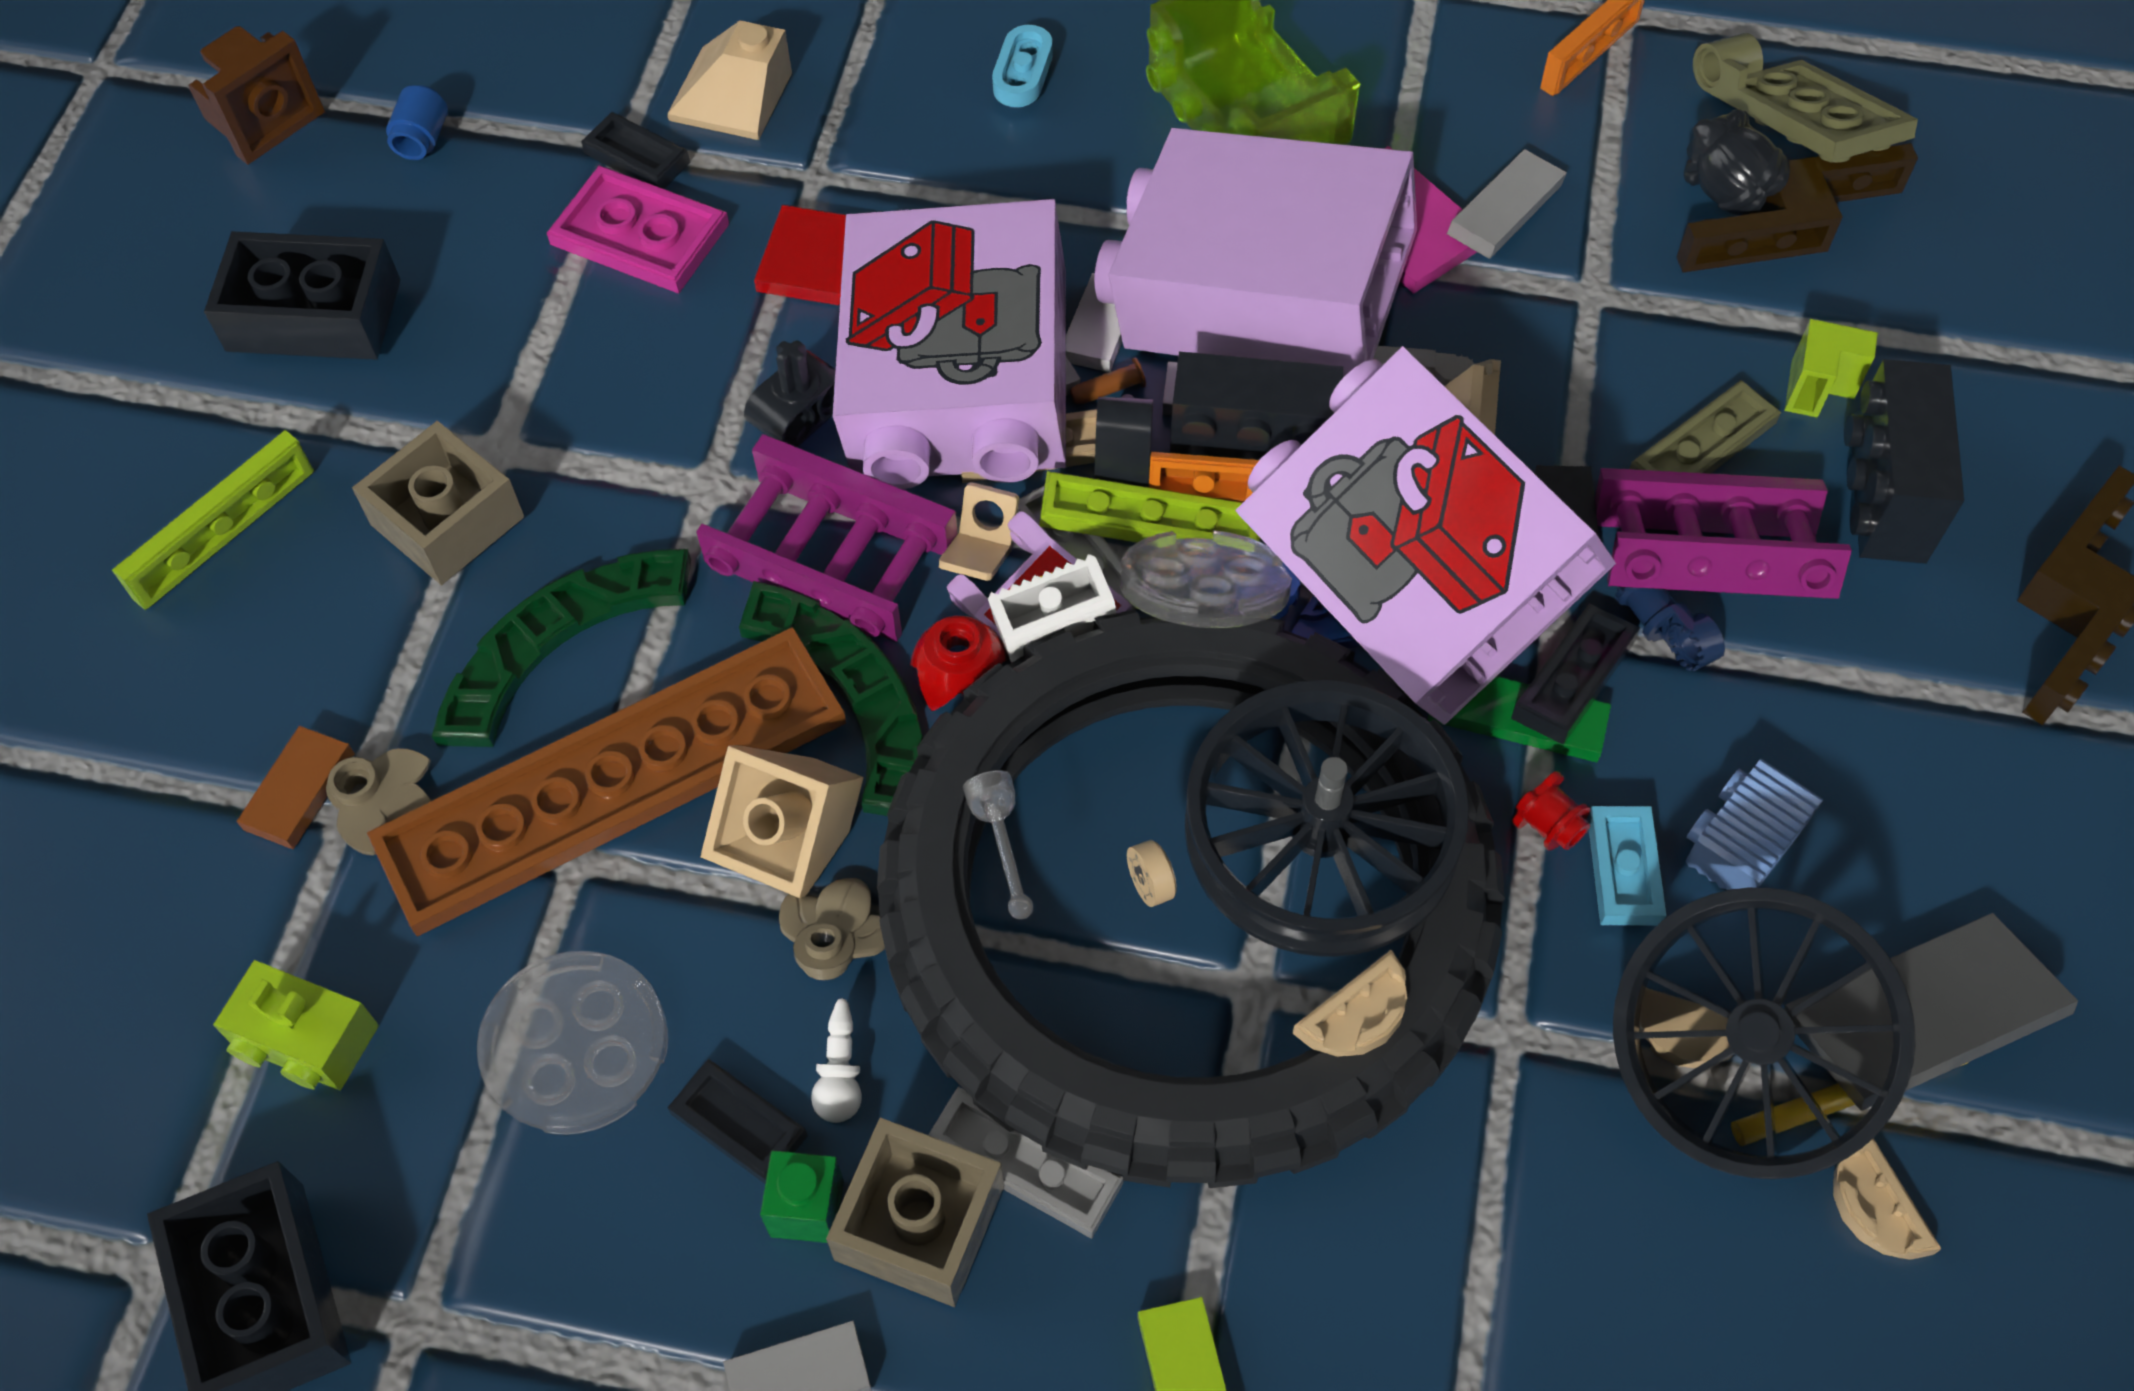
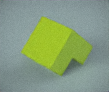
M1810 319L1791 362L1784 411L1818 418L1829 394L1855 399L1875 358L1878 332Z

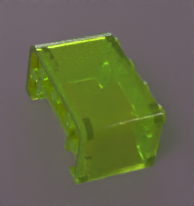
M1160 0L1151 4L1150 28L1147 30L1149 65L1146 66V76L1152 89L1157 93L1161 92L1172 105L1173 111L1180 122H1186L1192 130L1340 145L1351 143L1360 82L1347 68L1333 74L1327 71L1319 76H1315L1273 29L1275 9L1270 4L1262 7L1259 0Z

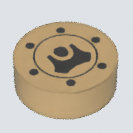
M1153 840L1129 847L1127 850L1128 868L1142 900L1149 907L1172 900L1177 890L1176 879L1172 865L1163 848Z

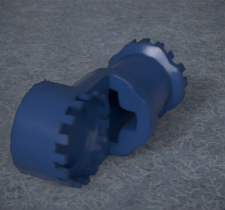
M1618 588L1615 598L1621 605L1631 608L1644 626L1642 634L1645 638L1653 642L1664 639L1671 652H1674L1676 655L1675 659L1677 661L1683 660L1680 665L1686 667V670L1696 671L1724 656L1725 643L1716 623L1704 613L1693 615L1684 603H1677L1666 589Z

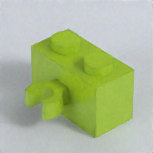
M253 960L213 1024L230 1042L226 1049L227 1052L237 1059L259 1068L266 1060L283 1067L280 1073L300 1086L314 1090L318 1082L339 1091L343 1088L379 1027L378 1023L361 1002L256 960Z

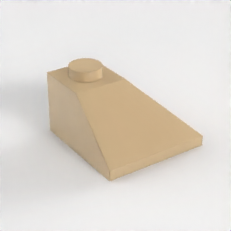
M740 20L703 46L668 112L669 121L759 140L792 74L785 30Z
M730 745L727 748L700 857L795 897H805L850 831L864 777L811 757Z

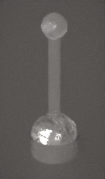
M1006 771L985 772L970 778L964 783L967 805L976 818L992 823L1012 897L1008 903L1009 913L1016 919H1025L1033 911V902L1023 893L1004 819L1011 814L1015 806L1013 781L1010 773Z

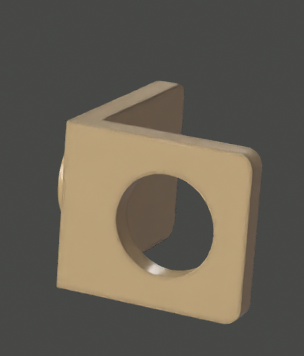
M973 482L968 483L964 489L959 533L940 557L939 568L985 581L991 580L1012 551L1013 541L1010 536L1011 531L1008 528V523L1017 514L1019 496L1016 493ZM984 500L996 503L1003 512V523L997 527L983 525L975 515L976 504Z

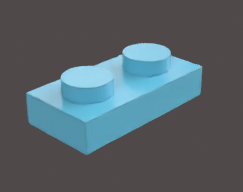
M1592 806L1587 819L1591 825L1589 836L1600 925L1657 926L1667 915L1652 806Z

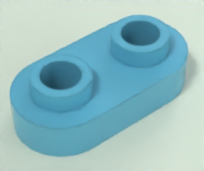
M1022 25L1012 29L1007 34L992 74L993 93L1000 103L1010 107H1024L1033 103L1039 97L1053 58L1052 37L1047 30L1036 25Z

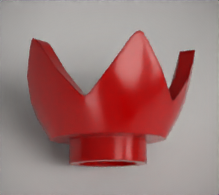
M956 615L933 623L920 636L913 650L910 665L917 668L921 692L929 709L935 711L947 704L959 693L964 694L963 691L994 665L999 663L1002 665L1003 662L1009 660V656L1003 642L992 628L981 620L969 616ZM956 645H962L968 648L961 652L949 651L952 647Z

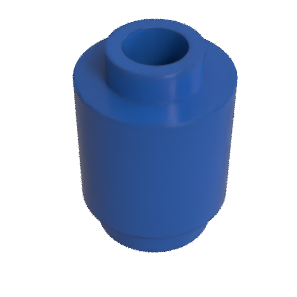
M413 85L405 87L400 92L387 124L386 133L388 136L387 143L391 150L405 159H423L426 154L433 151L448 114V106L434 89L423 85Z

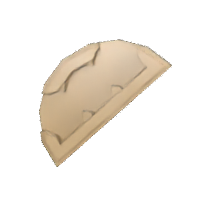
M1390 950L1294 1025L1293 1034L1310 1048L1337 1057L1363 1055L1385 1044L1400 1026L1408 998L1405 986V970L1393 951Z
M1646 988L1641 1004L1639 1023L1640 1032L1726 1030L1728 1018L1698 1003ZM1727 1036L1646 1038L1652 1045L1650 1050L1655 1055L1679 1067L1697 1068L1730 1047Z
M1874 1138L1855 1154L1837 1164L1834 1170L1833 1197L1843 1222L1861 1242L1883 1255L1908 1260L1934 1255L1941 1249Z

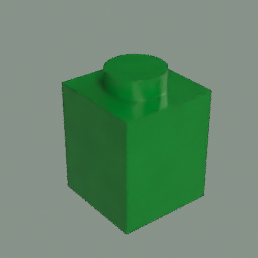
M771 1151L760 1213L770 1237L827 1243V1235L840 1208L844 1179L836 1157Z

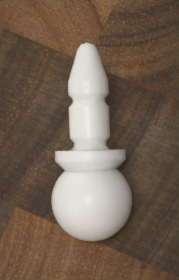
M843 998L838 999L835 1003L828 1022L830 1036L827 1038L826 1057L829 1062L827 1064H816V1071L821 1078L814 1085L811 1095L815 1112L822 1119L833 1123L844 1122L854 1116L862 1100L860 1086L854 1079L860 1073V1066H851L849 1064L852 1056V1038L850 1034L853 1032V1020L849 1004Z

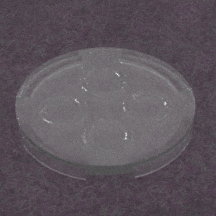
M1215 530L1213 532V539H1176V534L1170 531L1145 538L1126 551L1121 560L1120 588L1125 598L1132 605L1161 620L1192 627L1231 628L1254 624L1279 613L1289 601L1292 578H1290L1288 571L1282 565V560L1267 545L1254 539Z
M572 951L551 955L519 971L503 985L492 999L482 1019L477 1040V1058L480 1073L487 1089L499 1106L520 1122L551 1134L570 1135L593 1131L609 1125L637 1106L636 1101L652 1083L660 1064H664L667 1053L668 1028L662 1005L647 979L623 960L592 951Z

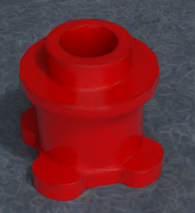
M1558 771L1551 773L1539 786L1522 797L1516 805V809H1518L1517 814L1512 819V823L1518 829L1524 827L1527 823L1545 839L1544 847L1550 851L1559 846L1564 850H1569L1585 836L1591 826L1586 821L1590 813V807L1584 803L1578 805L1559 787L1564 780V776Z

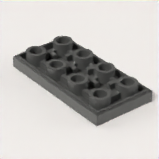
M1994 913L1890 958L1907 989L1915 1022L1916 1048L1914 1065L1906 1090L2074 1014L2078 1000ZM1872 969L1792 1018L1795 1027L1892 1024L1886 995ZM1826 987L1786 1004L1784 1009L1786 1011L1791 1010ZM1893 1031L1797 1034L1812 1053L1883 1088L1892 1060ZM1826 1069L1860 1111L1873 1106L1879 1095Z

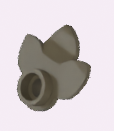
M398 748L387 751L373 761L352 757L337 763L328 776L326 792L332 805L339 810L336 826L343 840L354 850L362 854L376 855L367 832L431 802L427 794L416 785L428 770L430 759L419 752ZM366 784L360 791L350 794L356 785Z
M843 878L836 880L826 886L819 897L807 894L805 897L798 898L788 894L781 904L779 913L780 930L788 939L794 942V958L798 966L814 979L830 980L837 978L847 970L854 958L875 956L885 949L879 922L880 915H870L872 907L871 893L867 884L861 879Z

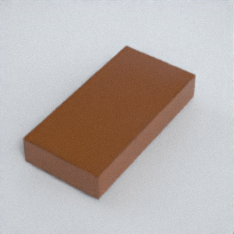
M298 726L236 822L243 831L294 850L327 798L326 786L330 771L340 761L352 758L355 754L348 743Z

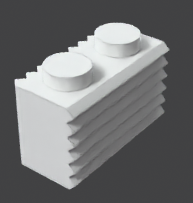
M1090 554L1087 555L1085 561L1077 558L1074 565L1066 563L1064 569L1055 567L1053 574L1045 571L1042 578L1034 575L1031 582L1023 579L1021 586L1012 584L1010 590L1002 588L999 595L991 592L988 597L996 627L1011 663L1024 656L1023 647L1048 635L1065 629L1066 632L1070 631L1073 637L1094 630L1095 618L1116 614L1115 601L1096 557Z

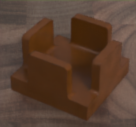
M241 26L234 27L200 50L204 61L219 73L203 84L196 79L188 85L205 120L228 138L236 156L247 165L325 112L296 41L283 30L275 36L267 32L260 37V42Z

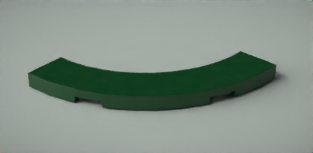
M655 550L617 557L618 562L604 565L585 573L583 568L548 584L519 603L477 643V652L467 663L462 673H456L439 708L432 733V738L436 745L494 747L499 725L516 691L538 664L561 644L578 633L618 615L662 606H685L691 564L689 550Z
M753 581L739 625L741 637L763 642L793 627L820 673L833 684L847 702L862 732L867 760L866 783L862 798L863 812L887 816L900 778L910 771L918 756L917 746L923 740L916 709L904 681L878 645L860 628L851 624L850 620L845 619L844 621L834 613L820 607L818 601L783 587Z

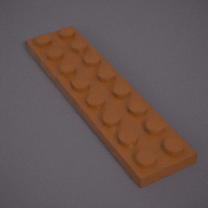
M792 627L367 832V835L406 919L418 937L717 788L728 746L739 745L788 753L846 724L845 714Z

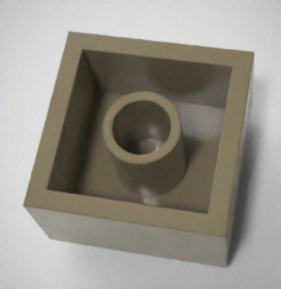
M438 420L352 487L371 526L441 586L524 518L510 479Z
M879 1118L826 1238L834 1261L955 1307L1004 1188L1002 1164L961 1147Z

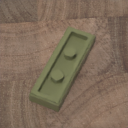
M1740 380L1632 461L1629 469L1711 474L1777 423L1781 412Z

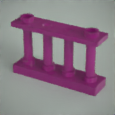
M762 434L752 449L758 479L761 483L729 531L724 533L703 523L696 531L704 561L719 574L725 576H732L734 574L751 582L757 581L775 585L808 596L818 601L820 607L834 613L843 620H850L851 624L860 628L866 635L871 637L881 635L898 642L902 635L898 604L893 601L923 552L932 551L942 555L958 535L955 510ZM789 493L808 501L775 553L748 542L779 494ZM836 512L856 520L823 573L796 562L827 513ZM883 531L905 540L872 593L844 582L875 532Z
M1614 468L1600 469L1595 495L1597 526L1620 527L1622 532H1616L1612 558L1616 564L1608 572V586L1839 599L1852 549L1850 544L1817 543L1815 537L1828 492L1824 481L1821 479ZM1645 529L1675 530L1678 532V535L1646 533ZM1702 532L1734 534L1735 538L1704 537ZM1759 535L1790 537L1791 541L1760 540Z

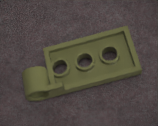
M1749 33L1700 45L1695 51L1693 72L1698 85L1704 91L1737 109L1746 111L1749 116L1755 118L1756 123L1773 128L1785 135L1788 141L1802 144L1818 153L1819 157L1825 161L1845 162L1851 156L1871 150H1886L1892 144L1915 138L1917 118L1803 60L1762 70L1763 54L1761 46L1757 39Z

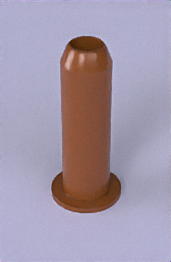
M1134 357L1132 358V364L1076 384L1070 390V395L1075 404H1086L1098 399V397H1105L1137 384L1144 388L1146 387V379L1138 359Z

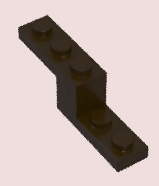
M1912 144L1895 145L1881 151L1871 150L1851 156L1849 160L1838 163L1825 161L1819 156L1788 160L1790 175L1786 186L1780 192L1768 196L1759 212L1688 223L1677 255L1682 272L1828 252L1843 218L1836 202L1902 193L1918 160Z
M2120 465L2043 563L2017 600L2022 605L2077 638L2022 712L2041 725L2047 721L2057 707L2067 713L2070 711L2089 685L2079 679L2084 670L2086 669L2096 675L2116 649V646L2108 642L2107 639L2112 633L2123 638L2134 624V576L2097 554L2109 538L2100 532L2102 527L2107 525L2115 530L2134 505V501L2126 497L2134 485V474Z

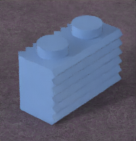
M1763 759L1757 762L1749 774L1739 768L1719 795V798L1726 802L1717 815L1706 809L1688 833L1686 838L1695 844L1686 859V863L1689 867L1696 868L1699 874L1706 875L1709 881L1716 882L1719 888L1726 890L1748 887L1759 888L1808 824L1823 799Z

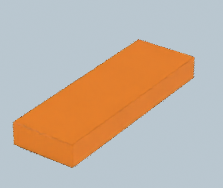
M1607 0L1548 52L1540 89L1552 96L1560 93L1639 21L1645 0Z

